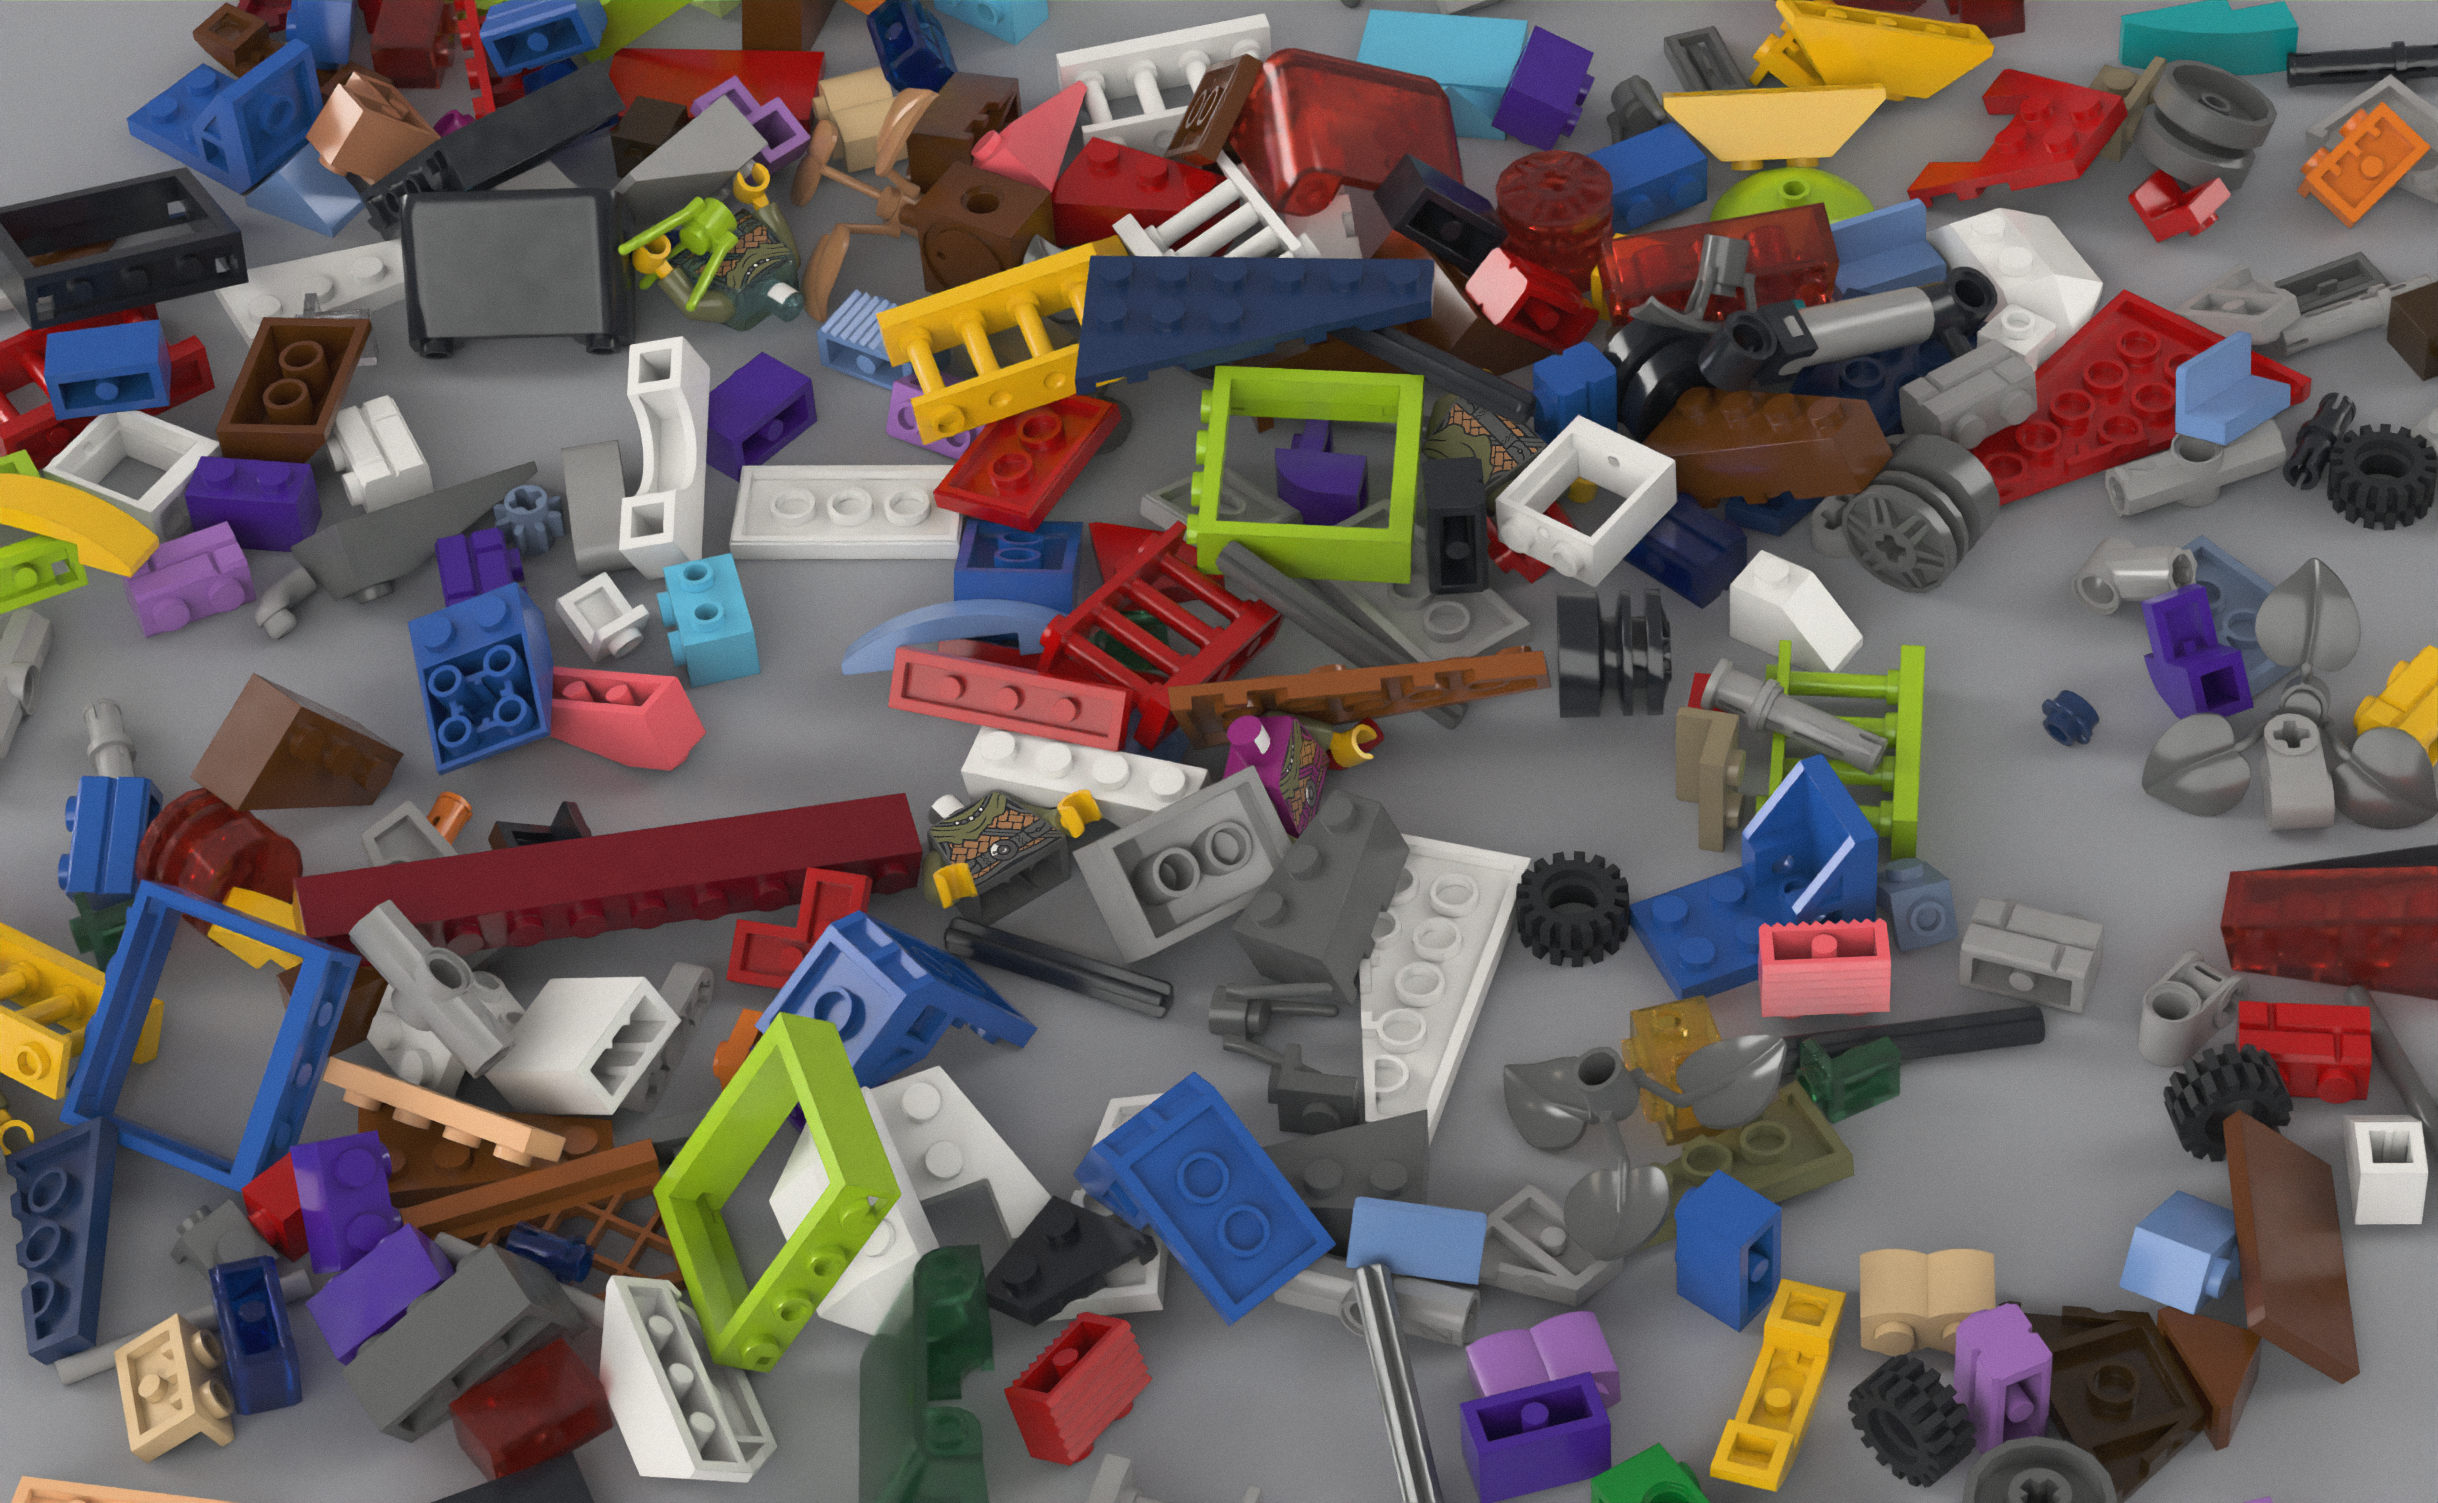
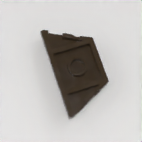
M2007 1301L1999 1304V1306L2006 1303L2017 1304L2021 1309V1302ZM2063 1306L2062 1316L2024 1313L2032 1324V1333H2038L2053 1354L2049 1415L2063 1441H2067L2085 1450L2098 1460L2111 1476L2117 1495V1503H2124L2204 1430L2205 1411L2149 1312L2115 1310L2109 1313H2101L2087 1307Z

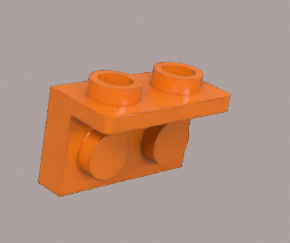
M2383 101L2370 114L2362 108L2358 110L2338 132L2345 139L2331 152L2322 146L2300 169L2306 177L2297 192L2304 199L2312 193L2349 229L2386 195L2431 148Z

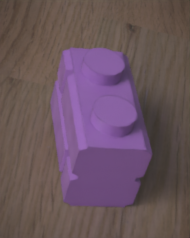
M227 521L159 544V548L131 578L120 575L127 600L135 617H137L145 638L166 631H176L186 624L220 612L233 611L240 605L256 600L247 560Z
M2006 1303L1991 1310L1983 1309L1976 1311L1961 1321L1956 1329L1954 1389L1957 1394L1953 1396V1399L1957 1404L1965 1403L1970 1412L1964 1419L1974 1423L1976 1432L1972 1437L1976 1439L1975 1446L1981 1455L2008 1440L2034 1436L2047 1438L2048 1421L2046 1418L2049 1414L2053 1354L2039 1334L2032 1333V1324L2017 1304Z

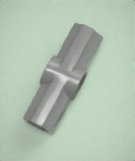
M2271 418L2225 446L2178 433L2172 439L2171 450L2106 470L2105 487L2110 497L2111 506L2120 518L2174 501L2189 507L2207 506L2218 498L2221 486L2284 466L2286 464L2287 450L2283 444L2281 430Z
M20 607L14 609L9 616L3 617L0 624V760L5 759L22 715H33L38 708L41 696L40 670L55 635L51 620L43 618L32 608Z
M390 899L377 905L369 914L359 920L349 932L351 936L350 941L394 989L391 1002L399 1018L417 1030L432 1031L474 1079L486 1074L516 1045L514 1043L515 1038L470 989L473 986L474 978L467 963L456 953L448 949L433 948Z
M1326 1253L1274 1293V1298L1277 1302L1338 1316L1348 1330L1365 1338L1353 1286L1356 1269L1346 1267L1347 1258ZM1390 1273L1404 1333L1463 1347L1464 1344L1469 1345L1476 1329L1477 1316L1481 1305L1480 1290L1430 1278Z

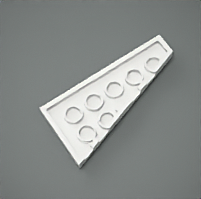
M1401 834L1410 848V852L1388 911L1379 912L1371 933V937L1376 943L1370 959H1362L1359 966L1365 1121L1369 1123L1427 1109L1430 1147L1516 918L1517 884H1521V875L1526 869L1532 871L1531 858Z

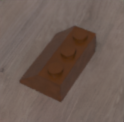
M1392 230L1370 259H1434L1435 281L1432 317L1407 322L1409 335L1481 369H1488L1496 376L1532 365L1545 359L1550 354L1551 350L1496 327L1481 311L1482 308L1476 306L1464 292L1467 282L1473 276L1472 274L1395 230Z
M263 317L215 430L224 458L305 464L327 441L371 332L372 325L370 319Z

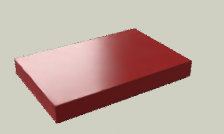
M1073 394L1063 399L988 423L933 491L937 507L1034 533L1121 421L1122 417L1118 404L1085 395L1077 396V394Z

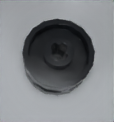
M1670 308L1682 315L1687 314V312L1678 308ZM1635 318L1616 333L1602 352L1617 368V421L1624 424L1629 434L1637 443L1642 444L1673 409L1677 399L1691 387L1717 388L1705 378L1698 364L1699 353L1711 338L1708 333L1693 332L1678 327L1658 326Z

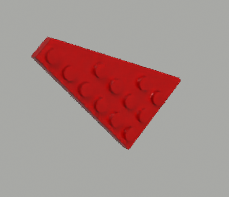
M2123 289L2034 371L2037 396V410L2035 413L2031 414L2022 423L2010 425L1983 439L1976 447L1968 449L1970 453L1980 460L1993 477L2000 496L1999 506L2171 448L2172 439L2178 434L2175 432L2176 369L2179 365L2224 340L2225 337ZM2251 350V375L2290 384L2289 407L2304 402L2310 396L2311 378Z

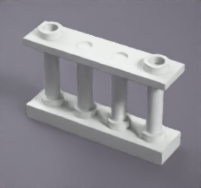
M1265 13L1056 54L1060 92L1079 80L1087 86L1082 105L1086 106L1092 125L1081 127L1083 148L1092 137H1096L1163 157L1188 106L1166 110L1159 90L1190 84L1194 94L1208 66L1244 54H1249L1264 62L1239 114L1274 111L1275 118L1297 115L1294 86L1289 85L1271 89L1264 72L1265 69L1273 68L1270 25ZM1138 95L1144 114L1113 120L1107 100Z
M1221 150L1216 162L1227 180L1157 228L1150 225L1143 230L1131 213L1112 225L1131 256L1209 257L1260 222L1264 226L1263 230L1224 257L1262 258L1280 246L1285 253L1278 258H1322L1306 233L1304 232L1296 238L1261 197L1258 191L1263 189L1247 163L1243 161L1235 166L1223 150ZM1238 198L1244 202L1243 206L1178 251L1174 252L1172 249H1169V246Z

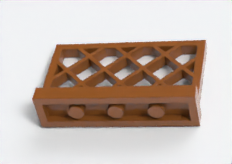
M651 1138L399 1210L403 1226L409 1222L433 1241L440 1232H445L470 1244L479 1245L480 1248H484L489 1243L496 1245L501 1238L518 1234L533 1241L523 1258L536 1263L545 1247L568 1256L573 1260L559 1282L571 1287L584 1266L588 1265L610 1276L669 1280L679 1291L687 1290L653 1193L654 1187L662 1177ZM650 1195L653 1196L657 1209L645 1228L617 1217L626 1202ZM581 1216L596 1224L583 1245L579 1246L554 1235L563 1220ZM661 1226L666 1238L657 1234ZM608 1229L636 1241L622 1264L594 1252ZM649 1246L673 1257L676 1271L651 1278L635 1271L634 1268ZM606 1289L604 1292L592 1296L605 1301Z

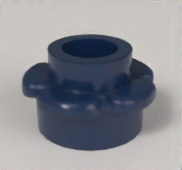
M2062 690L2053 701L2046 699L2042 704V711L2047 716L2043 721V726L2053 739L2066 746L2072 745L2075 740L2083 745L2090 742V737L2093 735L2092 730L2099 723V716L2084 698L2072 691Z

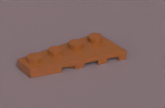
M382 1102L379 1112L358 1106V1133L377 1130L379 1141L388 1149L392 1174L387 1184L391 1205L397 1209L411 1207L616 1148L612 1120L489 1110L566 1138L558 1163L533 1156L530 1167H526L494 1156L493 1152L497 1143L482 1138L479 1149L442 1137L446 1125L432 1120L429 1130H424L392 1119L396 1108L392 1105Z

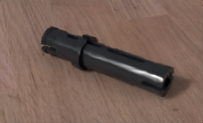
M2404 41L2391 42V47L2310 53L2289 52L2286 58L2287 82L2289 88H2295L2296 86L2381 81L2391 74L2405 85L2407 79L2438 77V44L2405 46Z

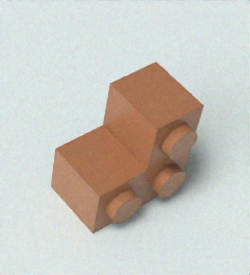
M355 71L346 85L338 83L306 135L307 140L321 154L318 160L325 168L344 177L349 172L357 174L371 186L441 138L393 85Z

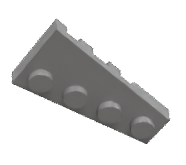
M2391 74L2306 130L2308 147L2318 151L2324 146L2331 152L2345 139L2338 133L2339 130L2358 110L2362 108L2370 114L2383 101L2431 146L2428 153L2395 186L2438 205V110Z

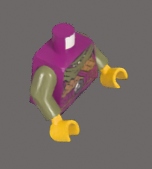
M1279 710L1267 711L1260 717L1242 716L1236 719L1227 731V738L1231 743L1223 779L1254 765L1293 846L1319 811L1330 758L1325 752L1331 749L1334 759L1342 767L1350 768L1373 759L1374 756L1361 751L1357 744L1371 741L1377 737V734L1373 728L1364 724L1338 733L1333 731V725L1301 714Z

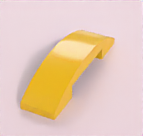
M0 473V523L77 544L79 564L131 578L159 548V537L146 526L119 508L92 494L53 480L21 474Z
M1781 1278L1764 1323L1762 1348L1735 1419H1728L1710 1466V1477L1777 1492L1799 1453L1823 1387L1846 1303L1845 1292Z

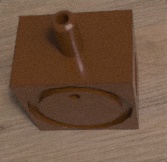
M955 161L915 206L905 204L901 207L898 215L901 225L918 231L925 291L933 294L1021 266L1028 246L1036 234H1039L1049 243L1056 246L1051 192Z

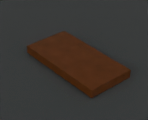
M2238 1110L2223 1121V1130L2248 1329L2326 1376L2344 1384L2360 1374L2332 1167L2250 1115Z

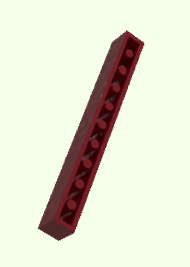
M898 793L293 878V919L296 932L361 956L358 968L373 965L350 941L351 936L349 932L359 920L369 914L377 905L389 899L433 948H445L456 953L458 956H467L485 949L506 946L529 947L541 941L569 937L591 938L603 932L631 928L647 930L666 923L693 919L710 921L728 914L756 910L762 912L776 911L785 906L801 904L807 867L865 875L873 879L871 894H895L904 889L917 887L923 851L906 793Z

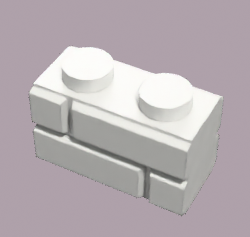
M385 395L364 402L360 409L352 406L338 411L331 429L332 438L327 439L324 446L333 471L336 473L345 470L346 472L341 477L346 495L352 507L362 504L366 513H370L434 492L429 466L393 398Z

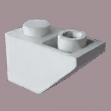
M2343 1115L2342 1127L2354 1224H2422L2429 1173L2422 1122L2410 1115Z

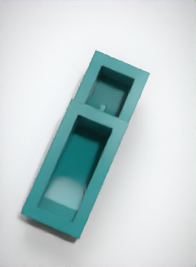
M2205 0L2121 16L2118 59L2121 65L2147 69L2155 56L2167 59V63L2176 60H2192L2219 67L2237 76L2287 71V53H2297L2299 26L2285 1L2232 10L2227 0Z

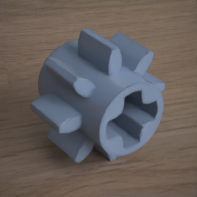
M518 486L507 493L504 498V504H496L493 507L496 519L495 527L503 531L506 545L512 542L513 548H519L520 555L538 556L544 554L553 547L555 537H565L566 535L563 520L564 512L560 496H553L547 499L546 492L540 486Z

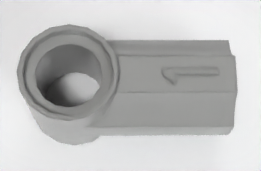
M2112 536L2105 538L2072 579L2071 589L2076 600L2084 608L2096 614L2107 615L2113 613L2122 602L2144 601L2196 583L2195 575L2198 564L2190 549H2180L2178 546L2137 548L2126 539Z

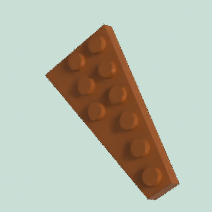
M1514 646L1496 652V655L1461 656L1439 661L1346 669V665L1329 664L1316 667L1306 674L1267 675L1255 679L1168 687V694L1173 715L1195 751L1231 745L1227 738V731L1236 719L1247 715L1260 717L1265 712L1271 710L1293 712L1337 726L1360 722L1366 717L1377 719L1551 688V682L1543 650L1532 651L1530 646Z

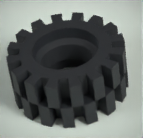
M2369 424L2360 426L2359 436L2353 430H2350L2344 434L2343 441L2337 440L2333 445V453L2331 452L2327 485L2328 500H2333L2332 508L2337 514L2346 510L2345 520L2354 524L2359 517L2363 518V528L2373 530L2375 522H2383L2384 530H2395V521L2397 520L2405 528L2413 525L2414 516L2419 519L2424 518L2427 515L2428 507L2431 508L2434 502L2438 460H2435L2436 451L2433 446L2426 448L2427 439L2420 434L2411 440V430L2401 426L2397 434L2390 432L2391 424H2380V432H2373ZM2386 474L2397 479L2382 480L2368 475Z
M1574 851V860H1565L1564 853L1559 852L1553 854V864L1549 865L1544 858H1541L1534 862V872L1526 869L1521 875V884H1517L1516 890L1518 933H1521V942L1525 948L1532 946V954L1541 960L1547 953H1550V964L1561 966L1563 958H1572V967H1583V957L1589 956L1593 964L1604 961L1603 949L1609 954L1614 955L1619 950V941H1626L1628 926H1630L1628 882L1626 877L1620 878V869L1614 863L1605 869V858L1595 854L1591 862H1586L1585 852ZM1567 903H1580L1594 908L1587 913L1579 915H1566L1552 910L1557 906Z
M2235 1043L2225 1044L2223 1046V1053L2215 1055L2213 1048L2202 1051L2204 1060L2199 1063L2191 1057L2183 1063L2186 1073L2174 1071L2169 1078L2172 1086H2167L2164 1089L2163 1095L2166 1100L2164 1104L2182 1147L2186 1152L2191 1150L2193 1157L2201 1160L2208 1153L2212 1162H2222L2223 1156L2226 1153L2223 1121L2238 1110L2245 1112L2280 1135L2278 1126H2288L2291 1120L2288 1112L2293 1111V1103L2274 1059L2263 1048L2257 1052L2255 1045L2246 1043L2240 1052H2238Z
M1899 1354L1896 1358L1894 1356L1851 1391L1849 1396L1852 1399L1848 1402V1410L1856 1414L1851 1419L1854 1428L1863 1430L1865 1433L1861 1438L1865 1447L1873 1446L1879 1453L1875 1459L1882 1466L1887 1463L1891 1464L1892 1474L1898 1479L1902 1480L1907 1476L1909 1485L1918 1487L1923 1484L1924 1488L1936 1483L1972 1452L1971 1450L1976 1445V1439L1972 1435L1976 1430L1973 1422L1964 1419L1970 1413L1965 1403L1957 1404L1953 1399V1396L1957 1394L1956 1390L1951 1384L1944 1387L1939 1382L1940 1373L1934 1368L1925 1372L1923 1361L1915 1357L1909 1361L1907 1355Z

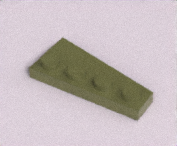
M1795 1080L1779 1089L1780 1099L1769 1105L1751 1122L1740 1127L1727 1129L1712 1139H1708L1705 1135L1701 1134L1682 1145L1683 1153L1681 1157L1667 1165L1657 1162L1649 1164L1661 1169L1666 1176L1672 1193L1671 1207L1662 1228L1638 1251L1677 1238L1674 1214L1678 1202L1687 1190L1694 1186L1699 1188L1717 1169L1773 1203H1777L1853 1176V1155L1798 1080Z

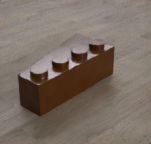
M1702 386L1691 387L1677 399L1673 409L1642 442V445L1675 460L1676 503L1692 501L1697 510L1717 508L1721 502L1720 498L1743 496L1747 504L1750 505L1767 503L1769 499L1777 497L1785 491H1791L1795 500L1862 493L1894 455L1867 400L1748 390L1727 392L1718 388ZM1676 504L1667 513H1672Z

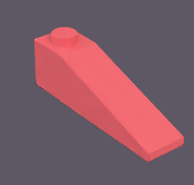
M1079 80L1013 121L999 134L995 130L986 133L971 151V154L974 156L971 166L1052 193L1087 86Z
M555 666L553 668L550 737L629 767L672 771L687 759L689 751L706 734L678 677Z

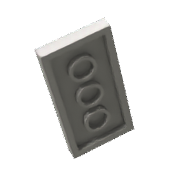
M1386 497L1334 526L1388 529L1391 500ZM1416 522L1411 584L1310 579L1372 636L1411 663L1439 661L1461 656L1480 657L1496 655V652L1499 650L1522 646L1531 641V623L1490 587L1483 592L1446 595L1430 593L1425 549V530Z

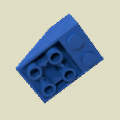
M517 582L408 622L436 769L440 776L551 735L554 661L543 612Z

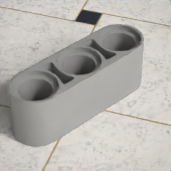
M618 440L561 448L571 532L579 577L636 568L619 551L622 498L627 497Z

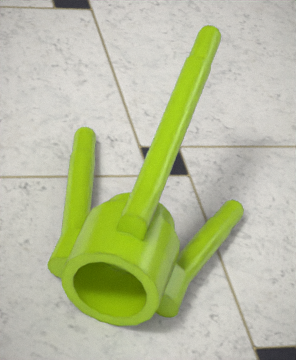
M696 196L684 209L634 236L618 248L621 255H627L682 224V229L679 232L681 241L670 251L666 258L671 266L676 263L675 261L679 260L671 259L686 248L688 250L678 258H682L689 250L696 255H704L706 252L712 253L685 307L689 312L696 310L726 254L738 243V238L733 234L737 229L734 215L722 202L712 197H706L703 200ZM656 273L646 274L639 281V287L643 290L648 289L659 276Z

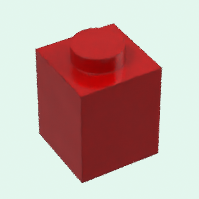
M289 1152L244 1186L241 1191L248 1213L247 1219L271 1247L277 1249L294 1263L309 1252L291 1152Z

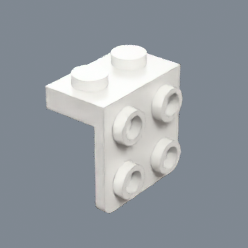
M484 971L472 972L474 980L473 986L470 989L510 1033L526 1011L506 989L505 984L500 978ZM388 983L377 1013L372 1020L367 1039L400 1079L454 1098L466 1069L432 1031L417 1030L399 1018L391 1002L394 989Z

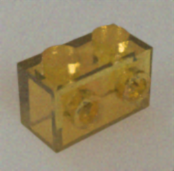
M1700 995L1630 1011V1038L1622 1039L1621 1049L1624 1063L1629 1072L1637 1067H1641L1649 1078L1676 1093H1683L1676 1081V1073L1679 1066L1695 1051L1706 1045L1722 1041L1705 997ZM1644 1088L1639 1089L1645 1119L1648 1124L1658 1123L1667 1147L1689 1142L1701 1134L1708 1138L1719 1135L1727 1130L1711 1129L1701 1125L1693 1113L1692 1105L1687 1108H1677Z

